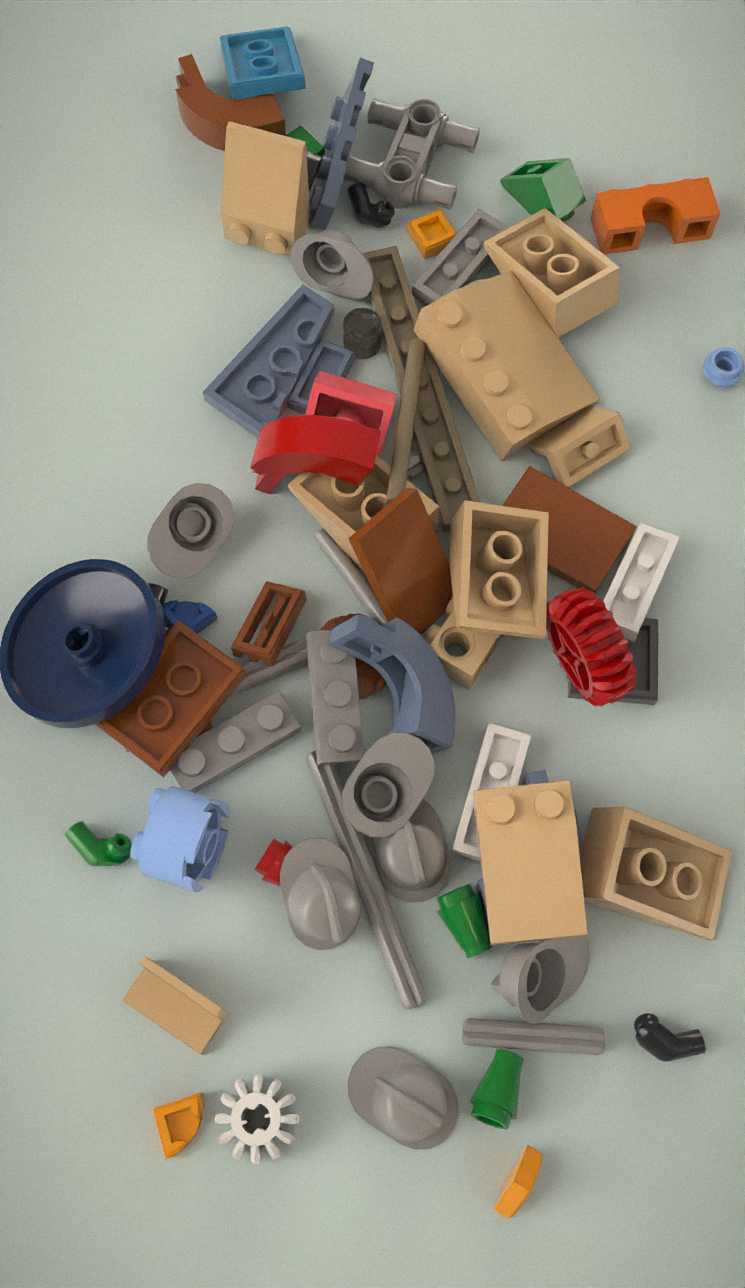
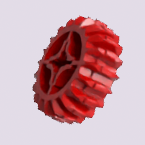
M583 586L575 590L565 591L555 596L554 600L548 602L546 614L548 640L554 649L553 653L559 660V666L563 668L567 679L572 682L574 689L578 690L582 698L595 707L608 703L612 704L624 698V695L631 692L636 685V668L632 663L633 655L628 649V641L621 632V626L617 625L614 620L613 612L607 610L604 601L597 598L594 592L587 590Z

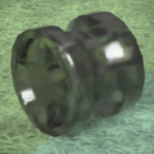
M357 308L350 311L343 321L344 348L356 352V358L358 359L371 358L381 349V318L375 311L368 308ZM357 334L363 335L364 338H359Z

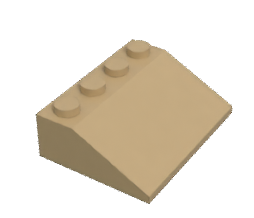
M513 271L455 289L420 310L413 329L414 332L425 343L426 350L501 461L599 402V397Z

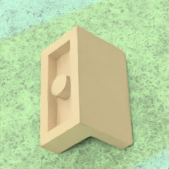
M597 406L588 407L529 444L532 452L548 458L556 481L566 487H570L631 449L620 413Z
M144 956L139 963L144 969L122 1001L203 1055L229 1015V1012Z

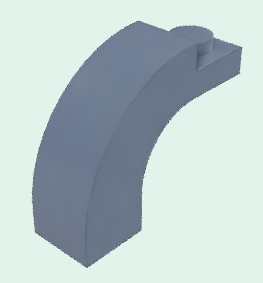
M360 614L332 629L330 645L370 664L386 681L394 703L391 733H408L420 738L430 749L432 755L453 747L456 717L452 688L441 661L423 636L398 617L383 625H379L373 618Z

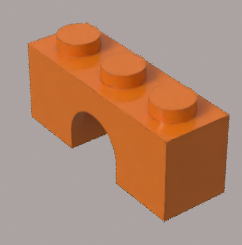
M687 178L676 182L647 184L641 187L621 190L611 189L606 192L597 193L591 214V222L599 250L605 255L638 250L646 226L645 223L656 222L665 226L670 231L674 244L711 239L720 217V211L709 178Z

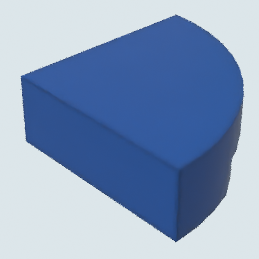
M173 600L164 603L162 608L165 622L169 626L173 627L179 620L197 634L218 619L217 614L209 606L200 602H178Z

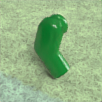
M83 821L77 822L65 833V837L91 866H118L130 858L132 842L125 834L116 833L115 837L97 839Z

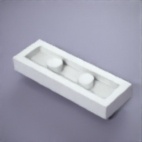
M641 522L604 599L607 610L613 612L614 620L617 625L621 626L624 638L633 642L637 638L680 538Z
M488 722L451 853L480 861L474 811V790L518 786L531 739L530 734Z

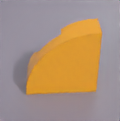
M197 1093L153 1109L165 1159L181 1152L196 1136L204 1111L202 1093Z
M529 1145L526 1146L501 1191L494 1207L496 1212L507 1219H510L511 1216L514 1217L532 1191L543 1161L542 1153Z

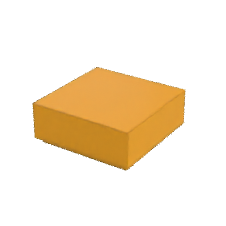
M441 209L407 223V233L424 259L440 253L457 234Z

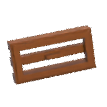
M266 581L231 646L233 656L242 658L243 655H247L249 661L256 663L259 659H262L265 665L273 667L307 601L305 591ZM274 595H279L272 610L268 612L263 622V627L255 643L253 645L249 644L263 616L265 615Z

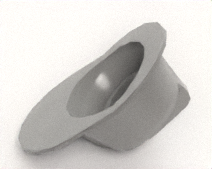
M324 230L318 234H306L297 239L291 248L290 259L293 269L298 277L311 288L357 300L366 297L372 290L374 282L372 267L366 256L355 246L351 238L343 232Z
M194 483L183 487L170 499L154 521L147 537L149 556L160 572L172 578L186 579L199 574L208 566L233 528L234 511L229 498L223 491L211 484Z
M390 733L379 738L368 748L347 779L342 791V809L347 821L358 832L369 837H386L396 833L404 826L405 821L410 819L429 791L434 779L435 762L430 749L420 738L408 733Z
M422 799L410 819L405 821L404 826L396 833L386 837H371L378 871L384 886L395 897L407 902H423L435 897L446 886L451 872L450 855L441 821L436 810Z
M323 838L306 839L294 845L284 857L280 869L281 890L290 926L295 937L305 946L317 950L333 949L348 940L355 932L360 919V899L351 864L340 847L334 842Z
M585 936L542 940L539 943L518 944L511 948L504 957L500 973L492 981V989L503 995L511 1005L517 1007L521 1018L528 1024H539L581 985L589 963L588 942Z
M376 1047L362 1054L352 1066L348 1078V1097L355 1112L368 1124L396 1142L415 1150L431 1149L444 1142L454 1130L458 1117V1098L451 1083L439 1072L407 1052L394 1047Z

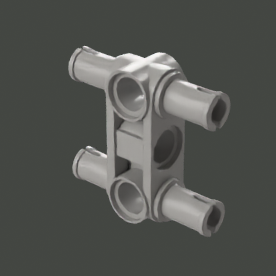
M373 99L369 107L367 123L397 130L385 161H381L380 164L349 155L346 160L348 163L343 179L374 187V191L378 195L383 196L385 202H390L397 209L407 208L415 203L418 204L419 201H423L451 210L456 198L457 185L426 178L438 146L441 147L442 144L473 153L478 142L480 128L449 121V116L441 112L438 104L430 99L416 100L409 105L406 104L404 108Z

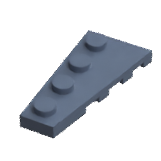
M361 57L344 97L337 96L330 115V119L336 120L335 126H329L323 148L329 150L328 156L322 155L316 178L322 179L320 186L315 185L310 199V208L314 209L311 226L326 230L336 208L348 163L346 160L357 130L354 127L366 96V92L363 90L374 66V62Z
M302 284L203 391L204 401L258 437L259 431L265 425L280 419L301 373L334 315V304Z

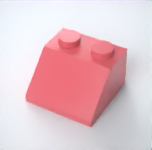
M319 371L313 382L305 415L341 418L381 431L376 453L380 457L398 393Z

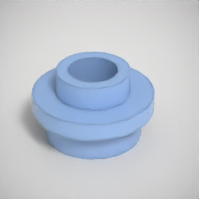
M728 347L719 348L711 352L703 364V373L708 381L721 387L736 384L744 372L741 355L736 350ZM718 367H722V368L726 369L727 371H723V370L719 369Z

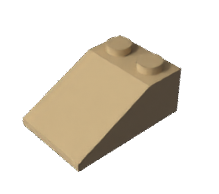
M231 121L228 122L226 127L221 218L225 238L231 239L238 244H249L263 248L274 254L291 256V248L297 239L306 235L311 223L305 141Z
M546 208L484 241V249L500 273L513 271L558 338L617 304L620 267Z
M377 455L373 470L359 485L313 472H301L288 484L289 490L347 556L362 569L348 538L386 506L391 466ZM406 479L405 489L412 488L418 490L437 534L439 532V505Z
M464 500L450 523L449 567L457 629L544 639L546 637L549 512Z
M570 780L474 790V811L490 944L500 945L587 936L579 844Z
M625 806L592 808L580 854L584 902L706 940H714L733 851Z

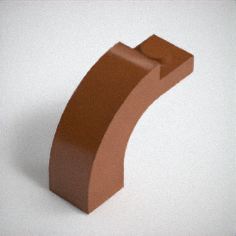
M192 54L178 58L181 74L176 76L178 89L175 90L180 117L188 130L199 140L213 148L225 151L226 127L229 121L286 136L285 119L273 94L259 95L243 100L223 98L213 93L206 86Z

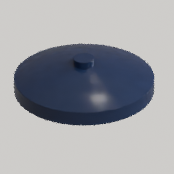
M106 559L77 561L58 568L45 576L18 603L8 620L0 645V673L9 697L22 711L36 720L59 728L86 727L99 723L118 713L143 690L153 675L161 657L165 639V619L156 593L135 571L121 563Z

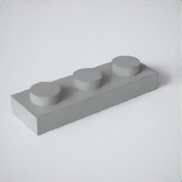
M478 209L412 285L413 296L429 305L453 290L469 284L490 259L484 249V241L508 229L509 226L483 210Z
M332 630L309 631L306 635L317 766L356 764L364 756L355 657L330 645Z
M277 691L196 737L187 750L182 752L170 771L181 789L196 793L300 733L301 726L281 693Z

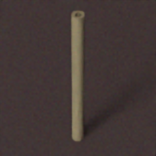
M413 339L409 343L386 505L403 492L406 486L425 343L420 339Z

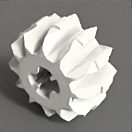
M261 1074L254 1076L253 1093H250L243 1079L235 1081V1088L241 1098L237 1100L232 1095L224 1093L220 1101L232 1108V1113L215 1115L216 1123H231L232 1127L231 1130L219 1136L220 1143H228L235 1137L239 1139L232 1152V1157L235 1159H240L245 1153L247 1146L250 1145L252 1164H259L261 1162L263 1144H265L272 1159L275 1160L280 1157V1149L274 1138L278 1137L284 1143L292 1144L295 1137L292 1133L282 1129L283 1123L296 1124L300 1122V1115L294 1113L284 1115L282 1108L292 1105L296 1101L294 1094H288L277 1101L275 1097L282 1088V1081L275 1079L267 1093H264L265 1081L264 1076ZM261 1105H264L269 1111L264 1116L265 1118L270 1117L269 1127L267 1129L260 1127L252 1132L246 1125L251 1122V1120H245L246 1112L248 1109L257 1110Z

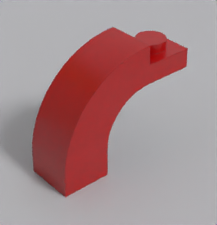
M297 415L274 420L259 431L250 466L253 469V473L258 474L255 489L271 494L283 477L297 472L325 474L359 485L373 470L381 431L353 421L321 415Z

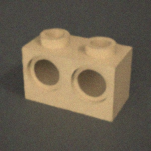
M452 597L445 611L450 614L442 627L435 624L425 640L437 654L448 678L469 690L504 634L457 629ZM451 644H458L467 653L460 657H454L446 652L445 647Z

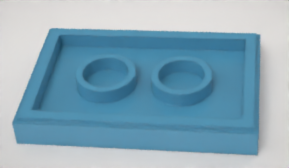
M290 27L221 35V50L232 99L306 89L305 75Z

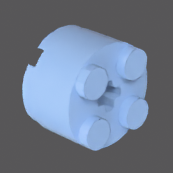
M171 786L166 790L158 787L150 797L148 804L150 816L144 832H138L133 840L130 857L139 861V869L142 875L198 893L203 889L198 882L202 877L211 879L222 856L228 831L220 828L222 816L230 818L229 805L224 801L175 786Z

